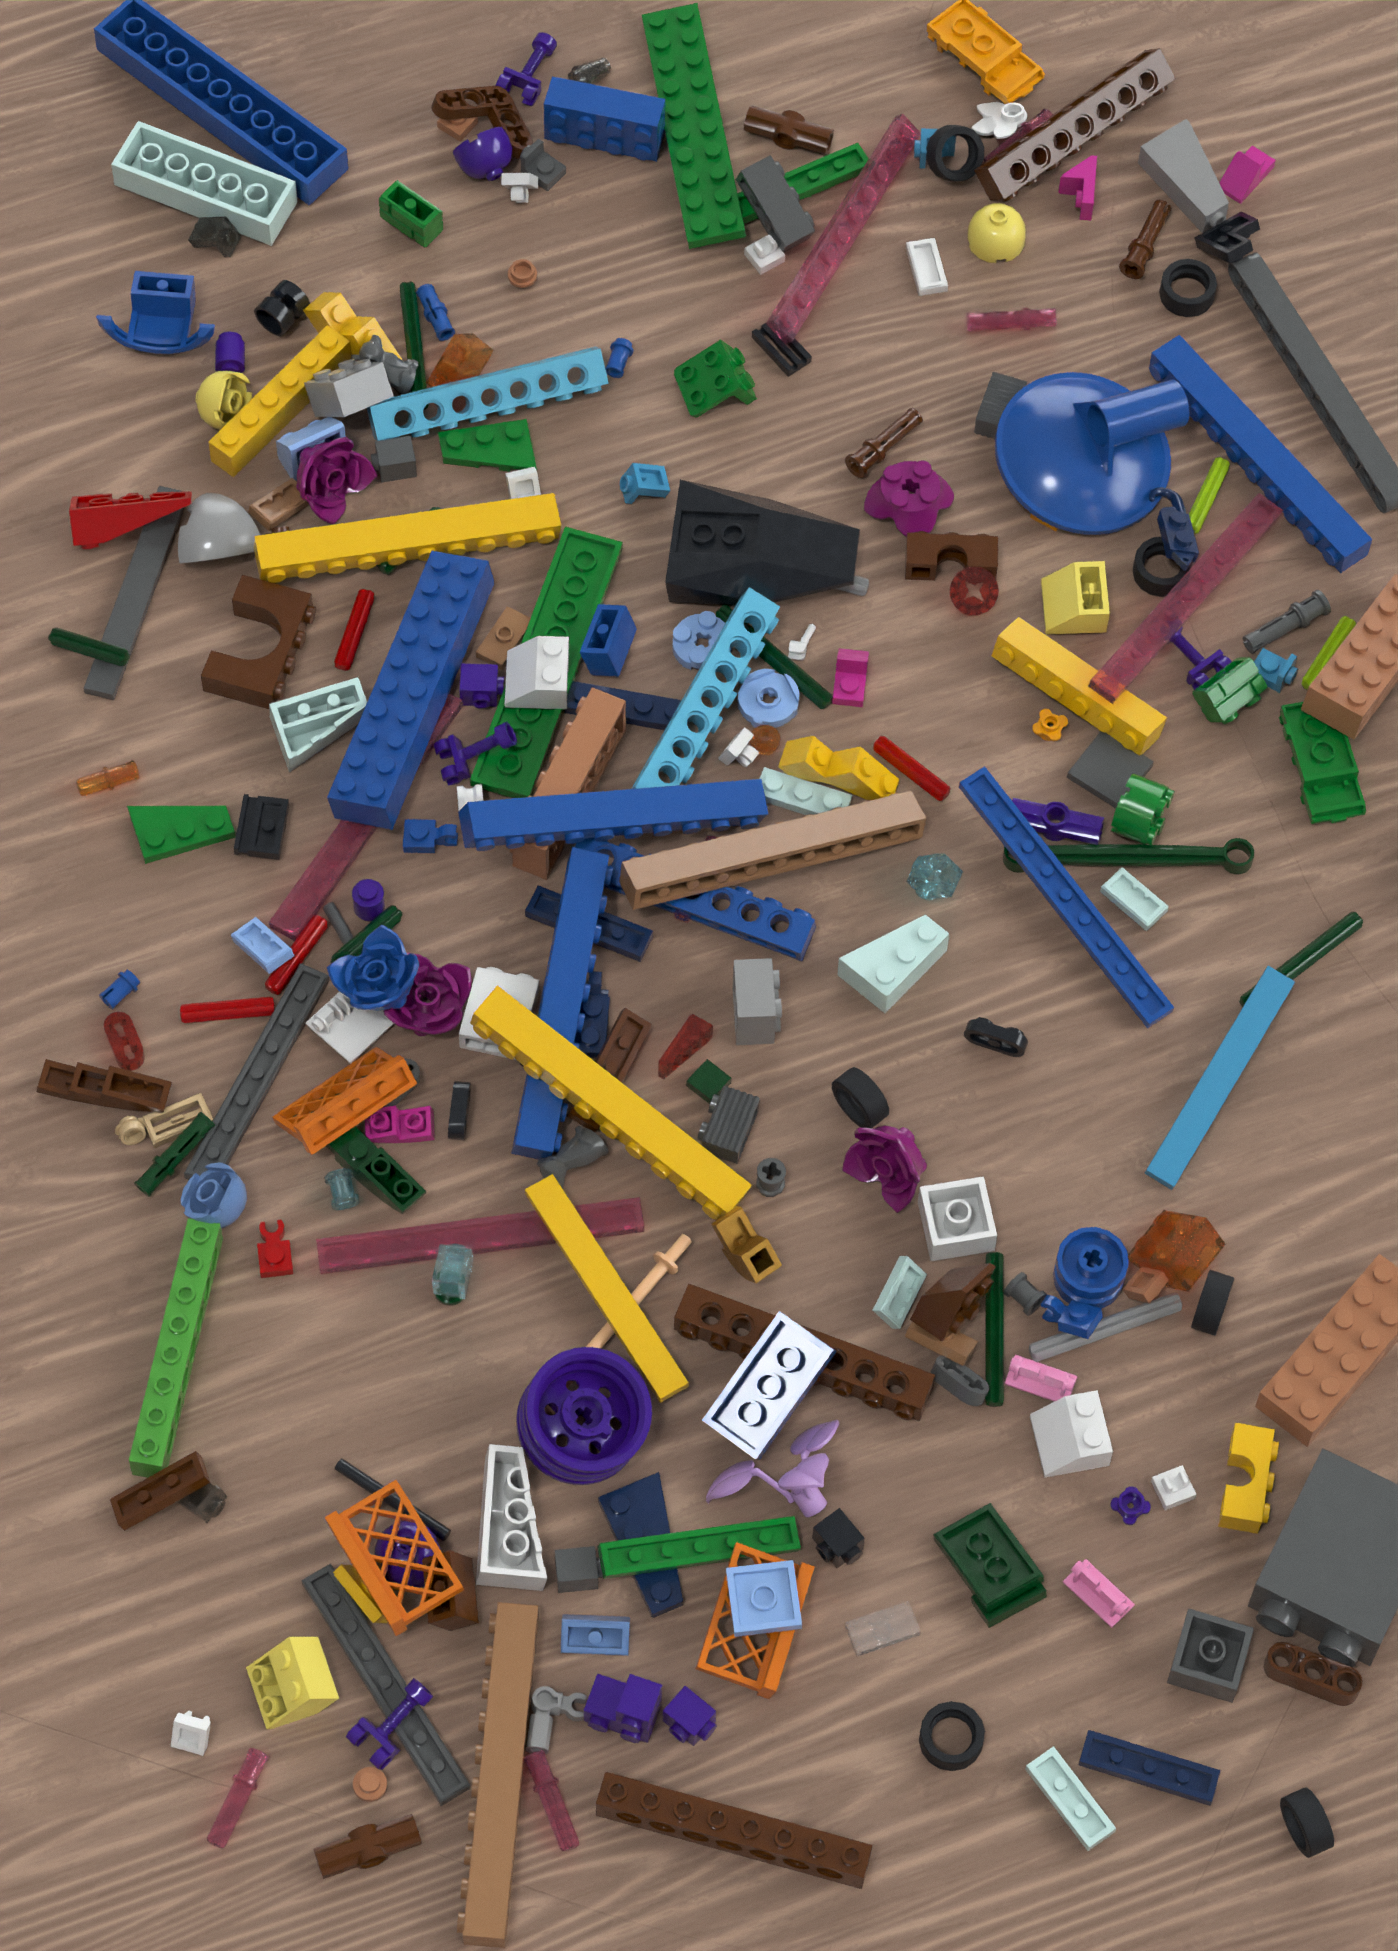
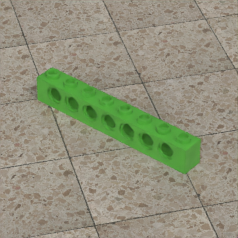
M188 1218L129 1457L132 1475L148 1478L169 1465L222 1246L223 1236L220 1223H206Z

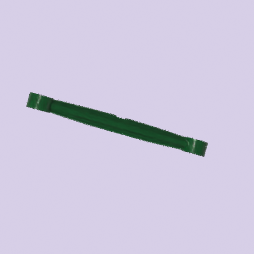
M1242 838L1231 839L1224 847L1151 846L1144 844L1047 845L1062 865L1152 867L1222 865L1226 871L1232 874H1243L1251 868L1254 858L1253 846ZM1004 846L1003 863L1006 868L1016 873L1024 872L1017 861L1009 857V851ZM1235 849L1241 850L1248 855L1249 859L1243 863H1235L1228 858L1227 853Z

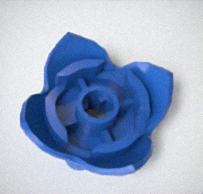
M380 925L365 939L362 953L359 956L346 955L340 957L327 966V971L336 989L350 998L349 1003L353 1008L381 1011L390 1008L398 1009L404 1006L407 1000L406 996L409 994L413 980L418 972L419 961L415 954L406 953L402 940L395 932L384 925Z

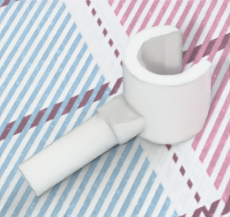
M809 624L800 642L790 640L788 655L790 659H805L809 639L816 629L815 625Z

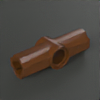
M751 106L747 111L744 122V131L772 138L777 146L788 150L799 146L826 154L830 150L834 136V129L807 122L801 114L792 110H786L780 114Z
M410 1814L379 1826L376 1824L360 1826L348 1833V1837L314 1848L313 1850L322 1877L325 1879L356 1867L367 1869L377 1866L386 1861L388 1856L422 1844L413 1815Z

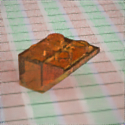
M1163 1210L1154 1219L1153 1224L1146 1233L1136 1241L1134 1248L1128 1254V1260L1138 1268L1143 1266L1163 1271L1169 1279L1165 1285L1167 1288L1189 1292L1226 1244L1206 1217Z

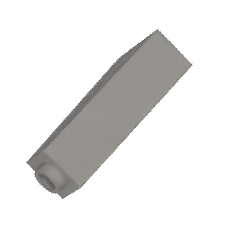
M1187 119L1141 146L1138 164L1202 233L1226 220L1229 202Z

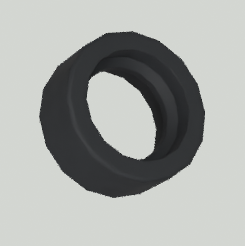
M945 125L937 129L930 137L926 147V160L929 168L936 176L949 181L968 180L976 174L974 169L982 165L984 160V145L981 137L973 129L961 125ZM952 136L963 137L968 145L967 161L959 170L947 169L942 160L944 144Z
M1182 259L1171 263L1162 275L1159 290L1161 302L1167 310L1178 316L1194 317L1205 313L1214 301L1217 287L1215 273L1208 265L1198 260ZM1180 278H1191L1200 282L1206 290L1203 295L1197 298H1185L1172 290L1171 283Z
M1161 536L1153 537L1143 542L1137 549L1132 570L1134 581L1140 589L1154 596H1172L1180 592L1188 583L1192 563L1186 571L1180 567L1179 573L1171 578L1155 577L1148 573L1144 563L1151 556H1166Z
M852 1067L832 1082L831 1089L839 1106L860 1128L872 1129L889 1115L890 1109L883 1093L876 1083L862 1070Z
M1209 1270L1191 1328L1214 1336L1216 1335L1234 1277Z
M949 1701L936 1705L927 1712L921 1723L919 1744L922 1754L929 1763L942 1770L956 1771L967 1768L976 1761L982 1751L985 1736L982 1719L974 1709L964 1703ZM944 1718L960 1719L970 1728L972 1741L968 1749L958 1755L944 1754L933 1744L931 1737L932 1729L937 1722Z
M1305 1787L1280 1799V1808L1287 1829L1303 1855L1310 1858L1334 1847V1835L1330 1822L1319 1800L1310 1789Z

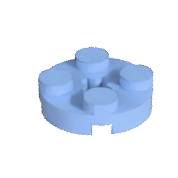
M704 611L683 619L673 630V654L676 660L687 669L691 670V667L700 669L725 622L716 617L711 611ZM700 638L708 639V647H704L702 644L697 646V640Z
M760 669L746 677L738 692V708L742 716L751 722L754 728L763 730L780 727L797 715L799 689L789 675L784 673L783 676L775 673L774 669ZM768 693L770 697L775 696L776 699H774L773 703H765L762 701L763 695Z

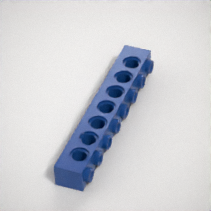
M584 838L582 842L576 843L575 848L607 854L614 858L612 864L609 865L613 867L610 884L604 885V888L625 895L619 883L622 861H627L633 857H643L644 855L636 853L637 849L625 843H620L617 846L607 842L608 840L595 841V838ZM736 886L735 889L724 887L704 892L694 900L683 897L652 905L799 961H803L816 929L815 919L811 918L812 915L809 912L799 908H795L794 911L782 907L783 904L773 898L765 897L764 900L753 896V892ZM720 899H726L730 902L729 907L723 911L716 910L713 906ZM749 910H755L760 915L755 921L748 922L743 919L744 913ZM778 921H785L789 924L788 929L781 933L773 931L772 926Z

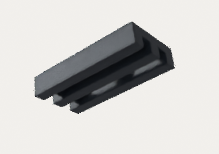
M776 317L772 318L769 324L764 323L761 325L760 330L755 329L752 331L754 341L788 377L811 362L812 356ZM767 335L774 342V344L777 346L780 352L783 355H786V357L794 365L791 366L780 355V353L768 342V340L764 336Z

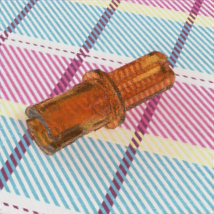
M131 760L111 768L105 766L100 772L78 778L76 786L80 795L85 796L107 788L110 791L114 790V786L137 780L140 776L135 761Z

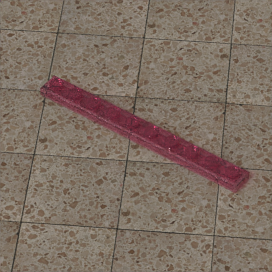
M903 113L895 116L766 322L785 344L794 340L912 150L915 140H918L921 132Z
M1258 493L1094 675L1088 687L1113 704L1279 519L1283 510Z
M450 693L448 694L418 769L433 750L434 743L440 740L463 707L462 699ZM341 820L269 921L270 928L295 941L310 919L320 910L377 827Z
M640 1197L574 1206L594 1238L644 1232ZM536 1211L316 1239L320 1274L556 1243Z

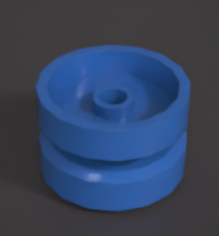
M1098 1227L1080 1228L1070 1233L1059 1247L1053 1272L1054 1285L1061 1298L1068 1304L1074 1300L1099 1308L1111 1305L1121 1294L1129 1265L1125 1246L1113 1233Z

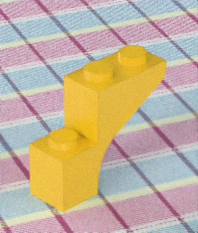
M323 292L303 310L318 334L328 325L348 339L352 355H359L362 345L369 342L372 335H377L381 338L383 350L395 354L402 360L374 317L356 316L341 292Z
M814 735L787 741L778 765L787 775L810 782L830 784L866 800H875L894 794L899 783V778L861 746L833 752Z

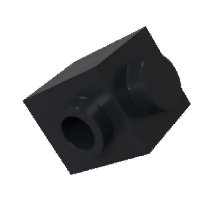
M840 1508L813 1527L812 1539L817 1544L816 1550L825 1562L831 1561L836 1568H839L844 1563L847 1565L854 1563L863 1554L865 1538Z

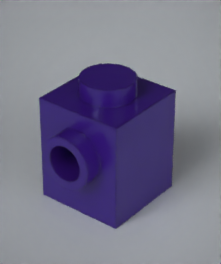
M461 663L460 706H474L481 709L488 708L489 706L497 707L498 695H502L504 690V677L498 676V665Z
M684 1686L663 1710V1722L670 1727V1733L682 1743L688 1741L691 1745L695 1746L700 1739L706 1741L716 1729V1710L688 1687Z

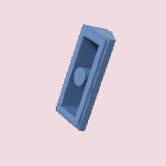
M563 1614L561 1653L628 1655L630 1617Z

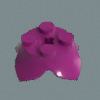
M347 437L338 438L331 442H323L315 445L313 448H305L300 454V464L297 471L296 488L300 492V497L308 502L317 517L333 525L337 523L345 511L346 494L360 492L377 477L370 461L362 454L352 450L354 447L353 441Z
M924 460L918 462L903 461L885 468L883 475L872 485L867 493L864 511L876 519L892 518L897 529L906 537L907 532L925 531L930 533L936 524L938 511L940 509L945 510L952 505L954 493L948 483L932 470L929 462Z
M415 954L419 961V968L413 980L411 990L406 996V1003L398 1009L390 1008L383 1010L384 1015L397 1026L413 1030L418 1036L449 1032L456 1028L463 1018L462 1008L471 991L470 968L458 963H447L437 968L428 958ZM427 997L428 1000L433 1001L430 1003H425L422 1001V999Z
M886 1125L875 1129L857 1128L854 1131V1135L859 1141L847 1151L842 1171L858 1181L866 1183L880 1182L885 1202L898 1213L912 1201L917 1184L920 1182V1175L927 1169V1163L914 1143V1135L909 1129L904 1127L899 1130Z

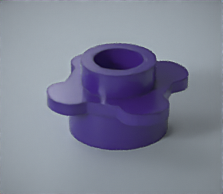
M1133 1486L1127 1487L1120 1494L1119 1498L1114 1497L1110 1503L1111 1509L1119 1512L1126 1525L1135 1524L1136 1519L1142 1514H1148L1151 1508L1150 1503ZM1132 1503L1134 1507L1129 1508L1127 1505Z

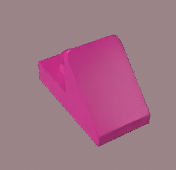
M1253 145L1245 154L1238 151L1219 182L1224 194L1241 204L1274 168L1276 160Z
M1091 155L1060 177L1058 192L1059 194L1076 195L1075 208H1080L1079 220L1091 221L1097 165V156Z
M838 649L832 704L863 707L869 651Z

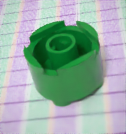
M1133 773L1126 784L1130 791H1126L1124 796L1121 795L1111 824L1113 827L1111 832L1144 845L1149 844L1152 846L1156 835L1159 836L1163 829L1166 818L1162 817L1165 808H1169L1175 791L1169 789L1168 786Z

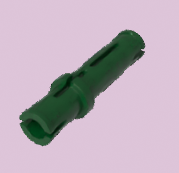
M199 1112L197 1117L178 1135L160 1157L156 1155L152 1159L153 1164L134 1182L136 1187L146 1196L150 1197L167 1176L172 1177L174 1175V1169L215 1127V1124L205 1114Z

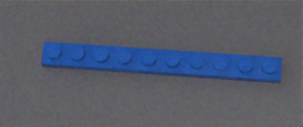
M984 766L959 783V789L1147 1029L1172 1013L1174 1006L987 768Z

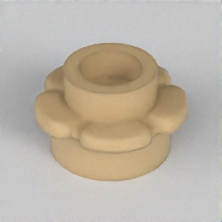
M126 1116L116 1126L115 1134L119 1135V1139H121L123 1144H138L146 1136L144 1128L146 1122L142 1118Z

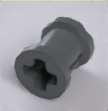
M776 1158L764 1159L757 1167L756 1187L761 1195L775 1197L781 1194L785 1188L786 1168ZM769 1176H774L772 1180L768 1179Z
M1024 1272L1019 1273L1004 1289V1295L1015 1299L1024 1308L1023 1312L1027 1316L1033 1314L1041 1306L1042 1301L1047 1295L1044 1291L1039 1292L1027 1280V1275Z

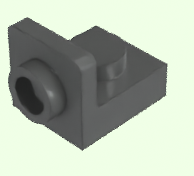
M537 139L532 145L526 146L520 155L521 173H531L537 176L538 185L547 192L566 174V166L544 152V142L540 139Z

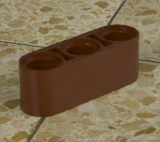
M1287 1642L1273 1644L1264 1660L1263 1668L1265 1674L1270 1679L1336 1705L1348 1706L1352 1704L1362 1687L1363 1680L1356 1669ZM1277 1656L1283 1657L1288 1661L1289 1665L1279 1667L1273 1662L1272 1658ZM1315 1669L1319 1672L1321 1678L1311 1679L1305 1674V1670ZM1346 1681L1350 1683L1353 1690L1345 1692L1338 1687L1337 1682Z

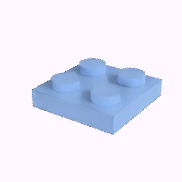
M793 1560L726 1568L734 1637L802 1629Z

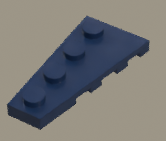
M659 1472L598 1497V1503L616 1541L670 1533ZM677 1569L632 1575L652 1618L683 1606Z

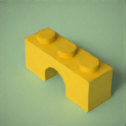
M1241 1423L1234 1424L1227 1465L1244 1469L1249 1474L1251 1482L1244 1486L1226 1484L1222 1496L1218 1527L1258 1534L1261 1524L1268 1523L1270 1504L1265 1503L1266 1492H1272L1275 1473L1269 1472L1270 1461L1276 1462L1279 1442L1273 1441L1275 1429Z

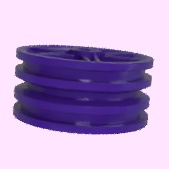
M595 1347L569 1349L549 1359L539 1369L523 1392L516 1415L518 1438L530 1461L547 1476L573 1485L599 1483L618 1473L644 1443L652 1420L651 1398L641 1375L629 1362L619 1355ZM568 1381H575L578 1384V1389L570 1391L567 1389L566 1383ZM599 1389H608V1391L610 1392V1397L606 1398L601 1392H599ZM549 1405L556 1414H546L545 1406ZM579 1415L586 1419L582 1425L576 1422ZM617 1418L621 1423V1428L614 1430L610 1425V1420ZM565 1435L568 1438L567 1446L559 1447L556 1444V1438ZM589 1444H592L600 1452L592 1454L589 1451Z

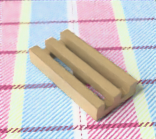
M201 1093L165 1107L163 1113L153 1112L141 1117L146 1122L145 1128L154 1148L174 1141L192 1120L197 1117L199 1112L205 1114L213 1122L212 1115ZM198 1105L200 1106V1108L197 1110H194L184 1115H178L174 1118H171V1120L164 1122L160 1125H157L155 1127L152 1126V1124L159 1122L163 1119H166L168 1117H171L173 1115H176Z

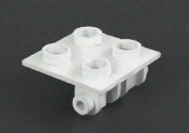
M338 992L305 1024L351 1064L395 1023L384 1015L383 1010L373 1011L353 1008L349 1003L350 998Z

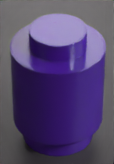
M228 331L218 336V340L215 342V370L217 372H244L245 342L240 334Z
M372 879L361 880L354 886L352 898L355 914L364 921H373L385 910L383 887L379 882Z

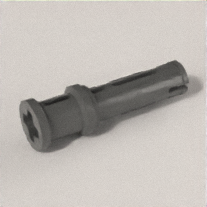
M1315 590L1309 598L1302 602L1292 603L1289 611L1243 636L1242 639L1246 649L1253 654L1297 627L1306 628L1311 620L1320 615L1330 614L1331 607L1328 599L1320 590Z

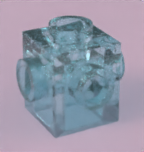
M945 853L918 856L912 865V870L906 882L922 899L952 897L963 871Z

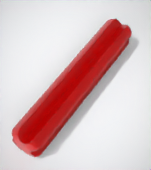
M360 589L358 591L334 660L337 669L348 671L351 668L375 599L374 592L371 590Z
M880 736L875 741L873 750L935 799L943 801L949 795L951 789L949 785L887 737Z
M314 915L290 947L294 957L274 970L266 980L265 988L275 995L281 993L300 963L302 964L328 928V922L325 918Z
M273 997L182 1004L180 1006V1018L183 1023L271 1016L275 1010Z

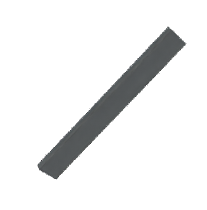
M159 486L157 492H182ZM185 507L144 525L101 641L127 649L130 656ZM94 659L84 686V692L114 700L127 664L125 666H118Z
M300 963L213 1120L215 1127L204 1136L185 1170L184 1177L189 1180L195 1173L200 1176L208 1170L205 1166L211 1163L221 1162L228 1165L327 986L329 975Z
M330 1563L301 1580L302 1585L387 1719L401 1701H404L403 1699L406 1698L407 1692L404 1688L407 1684L353 1598L334 1576L333 1572L335 1570ZM417 1705L414 1706L412 1711H409L410 1713L393 1730L440 1806H443L469 1790L470 1784L421 1706Z

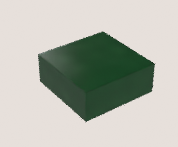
M706 1059L688 1078L686 1086L710 1104L713 1095L720 1096L723 1086H729L732 1078Z

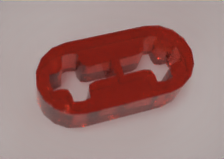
M124 1012L111 1013L104 1021V1030L115 1060L122 1069L136 1070L144 1063L145 1056L132 1019ZM120 1023L125 1036L119 1037L117 1030L114 1029V1024ZM129 1045L135 1057L130 1060L125 1056L124 1046Z

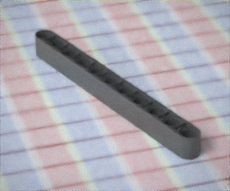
M1255 252L1243 257L1240 261L1228 264V273L1234 286L1377 508L1383 514L1397 509V465L1262 257Z

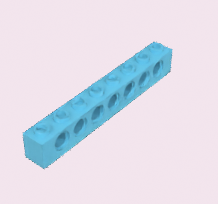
M595 346L394 396L367 407L373 437L377 441L399 438L401 435L411 433L412 437H419L429 434V428L440 426L441 430H447L457 427V421L469 419L470 423L486 420V414L498 411L499 416L516 412L515 407L526 404L527 408H535L544 405L545 399L555 397L556 401L573 398V392L584 390V394L595 393L602 390L601 385L609 383L601 348ZM578 367L581 372L580 379L575 383H570L567 374L571 368ZM549 374L552 378V385L547 390H541L539 379L541 376ZM521 381L524 387L523 393L518 397H512L510 394L511 385L514 382ZM491 388L495 393V398L492 403L485 405L481 401V395L484 390ZM457 396H464L466 399L465 408L462 411L455 412L452 407L453 400ZM429 403H435L437 406L436 416L426 419L423 414L424 407ZM406 410L409 415L408 422L403 426H397L394 422L396 413Z
M750 587L742 594L631 789L680 785L681 782L686 784L695 769L690 766L695 757L700 759L708 747L709 743L705 741L708 733L714 734L723 720L719 716L723 707L728 709L734 701L737 693L733 689L737 682L742 684L751 670L747 666L752 657L756 659L764 648L765 643L761 641L765 633L770 635L777 625L779 619L775 615L780 608L779 605ZM744 623L751 624L755 633L748 632L744 627ZM730 647L736 648L741 658L733 656L730 652ZM715 672L722 673L726 677L727 682L719 681ZM701 697L710 699L712 708L705 706L702 703ZM687 722H693L698 727V733L692 732L688 728ZM673 747L680 748L684 753V758L676 756L673 752ZM658 772L666 773L670 783L661 781Z

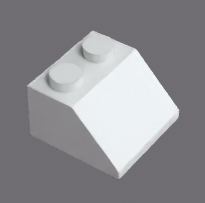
M537 636L507 651L505 707L567 709L569 637Z
M1098 1390L1064 1396L1030 1414L1044 1477L1110 1465L1113 1450Z

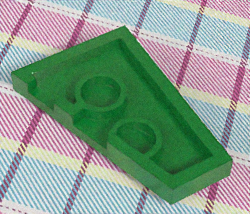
M527 419L438 432L443 464L479 468L482 465L499 467V471L510 472L511 469L522 470L535 467L537 471Z
M127 806L145 864L236 838L226 806Z

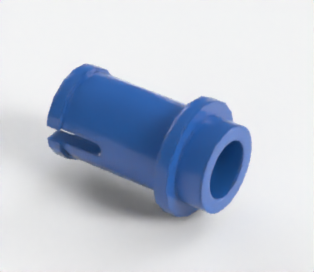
M617 338L611 343L610 349L612 352L605 370L607 375L621 378L624 374L628 357L632 356L634 350L629 340Z
M128 969L124 973L120 971L118 973L119 978L99 994L101 1000L112 1010L131 991L136 992L138 990L137 986L140 984V981Z

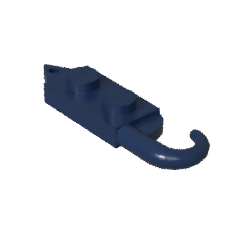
M1164 487L1155 488L1149 493V500L1151 502L1155 500L1156 496H1163L1172 504V507L1160 509L1157 517L1166 557L1173 559L1186 571L1192 562H1196L1199 555L1190 516L1186 513L1183 499L1177 492Z

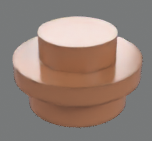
M526 259L516 260L508 269V279L516 287H529L537 279V269Z
M366 1767L358 1771L353 1779V1790L356 1796L367 1802L380 1799L387 1790L385 1774L375 1767Z

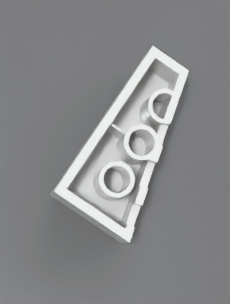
M489 1444L484 1465L476 1585L543 1591L547 1581V1574L541 1554L542 1547L540 1538H538L535 1522L536 1515L534 1506H532L523 1447Z

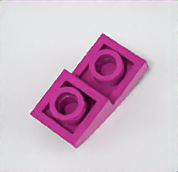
M396 1105L382 1107L365 1119V1136L374 1143H412L435 1140L434 1111L431 1106L398 1110Z

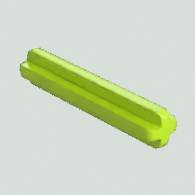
M1215 458L1189 512L1194 534L1199 533L1229 470L1230 462L1227 459Z
M1348 616L1341 617L1303 677L1301 685L1304 689L1308 690L1310 684L1355 627L1356 622L1353 619H1350Z

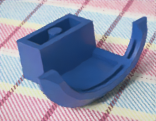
M135 271L131 288L132 314L128 333L124 332L114 323L112 316H96L101 329L118 343L138 351L155 354H174L202 347L211 339L215 324L200 323L198 331L189 337L196 302L193 275Z

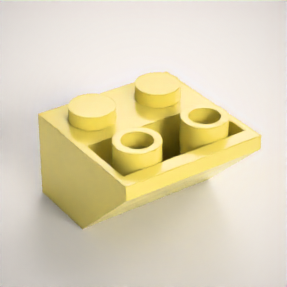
M1105 561L1073 562L1041 579L1045 634L1107 632L1110 611Z
M288 1637L246 1667L266 1729H274L318 1714L339 1699L318 1637Z

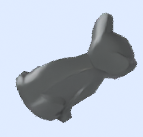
M372 335L371 340L364 343L360 348L359 355H352V358L357 361L370 359L371 362H383L390 386L400 394H406L411 389L418 361L414 359L402 361L395 354L385 352L379 336Z
M577 1126L575 1128V1136L561 1146L556 1156L550 1155L541 1158L537 1165L540 1167V1173L543 1178L553 1174L563 1189L567 1170L588 1165L601 1156H606L609 1153L606 1144L592 1130Z

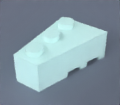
M358 677L269 704L270 720L289 772L358 725L367 704Z
M924 915L840 957L837 975L886 1013L947 951L949 933L927 915Z

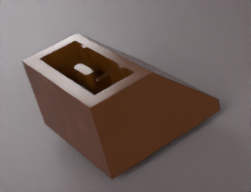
M987 1263L951 1269L921 1296L910 1320L940 1341H944L951 1333L958 1334L966 1320L972 1321L979 1312L981 1304L978 1301L980 1297H984L993 1285L994 1281L990 1277L996 1266Z

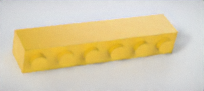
M327 325L208 441L211 462L234 478L310 403L304 383L314 379V373L325 369H330L332 372L339 369V363L351 359L350 341Z
M1020 617L998 635L991 655L993 658L1101 732L1107 733L1119 741L1126 749L1132 750L1140 756L1160 738L1167 720L1166 716Z

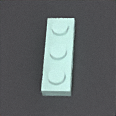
M766 767L763 768L760 776L766 803L800 814L814 815L837 807L850 806L852 801L851 794Z
M1054 1746L1026 1765L1025 1770L1087 1851L1116 1831L1114 1824Z

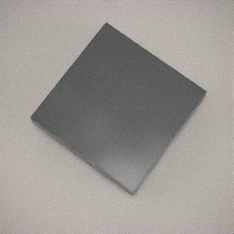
M1100 731L1068 771L1067 778L1116 808L1121 795L1124 796L1126 791H1130V788L1126 787L1130 776L1134 773L1145 777L1153 767L1154 761L1143 754L1139 756L1132 750L1126 749L1119 741Z

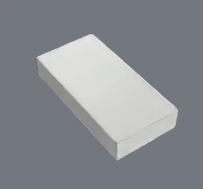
M935 238L906 242V251L918 295L923 296L947 292L948 283Z

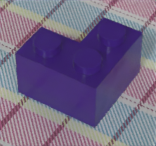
M597 1673L584 1708V1721L588 1722V1726L600 1732L611 1730L620 1733V1737L632 1743L643 1741L648 1743L662 1706V1684L629 1674L627 1682L624 1683Z

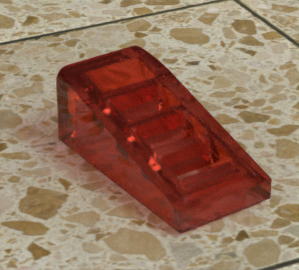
M694 1014L690 1015L659 1060L658 1076L665 1079L708 1043L713 1035V1026Z

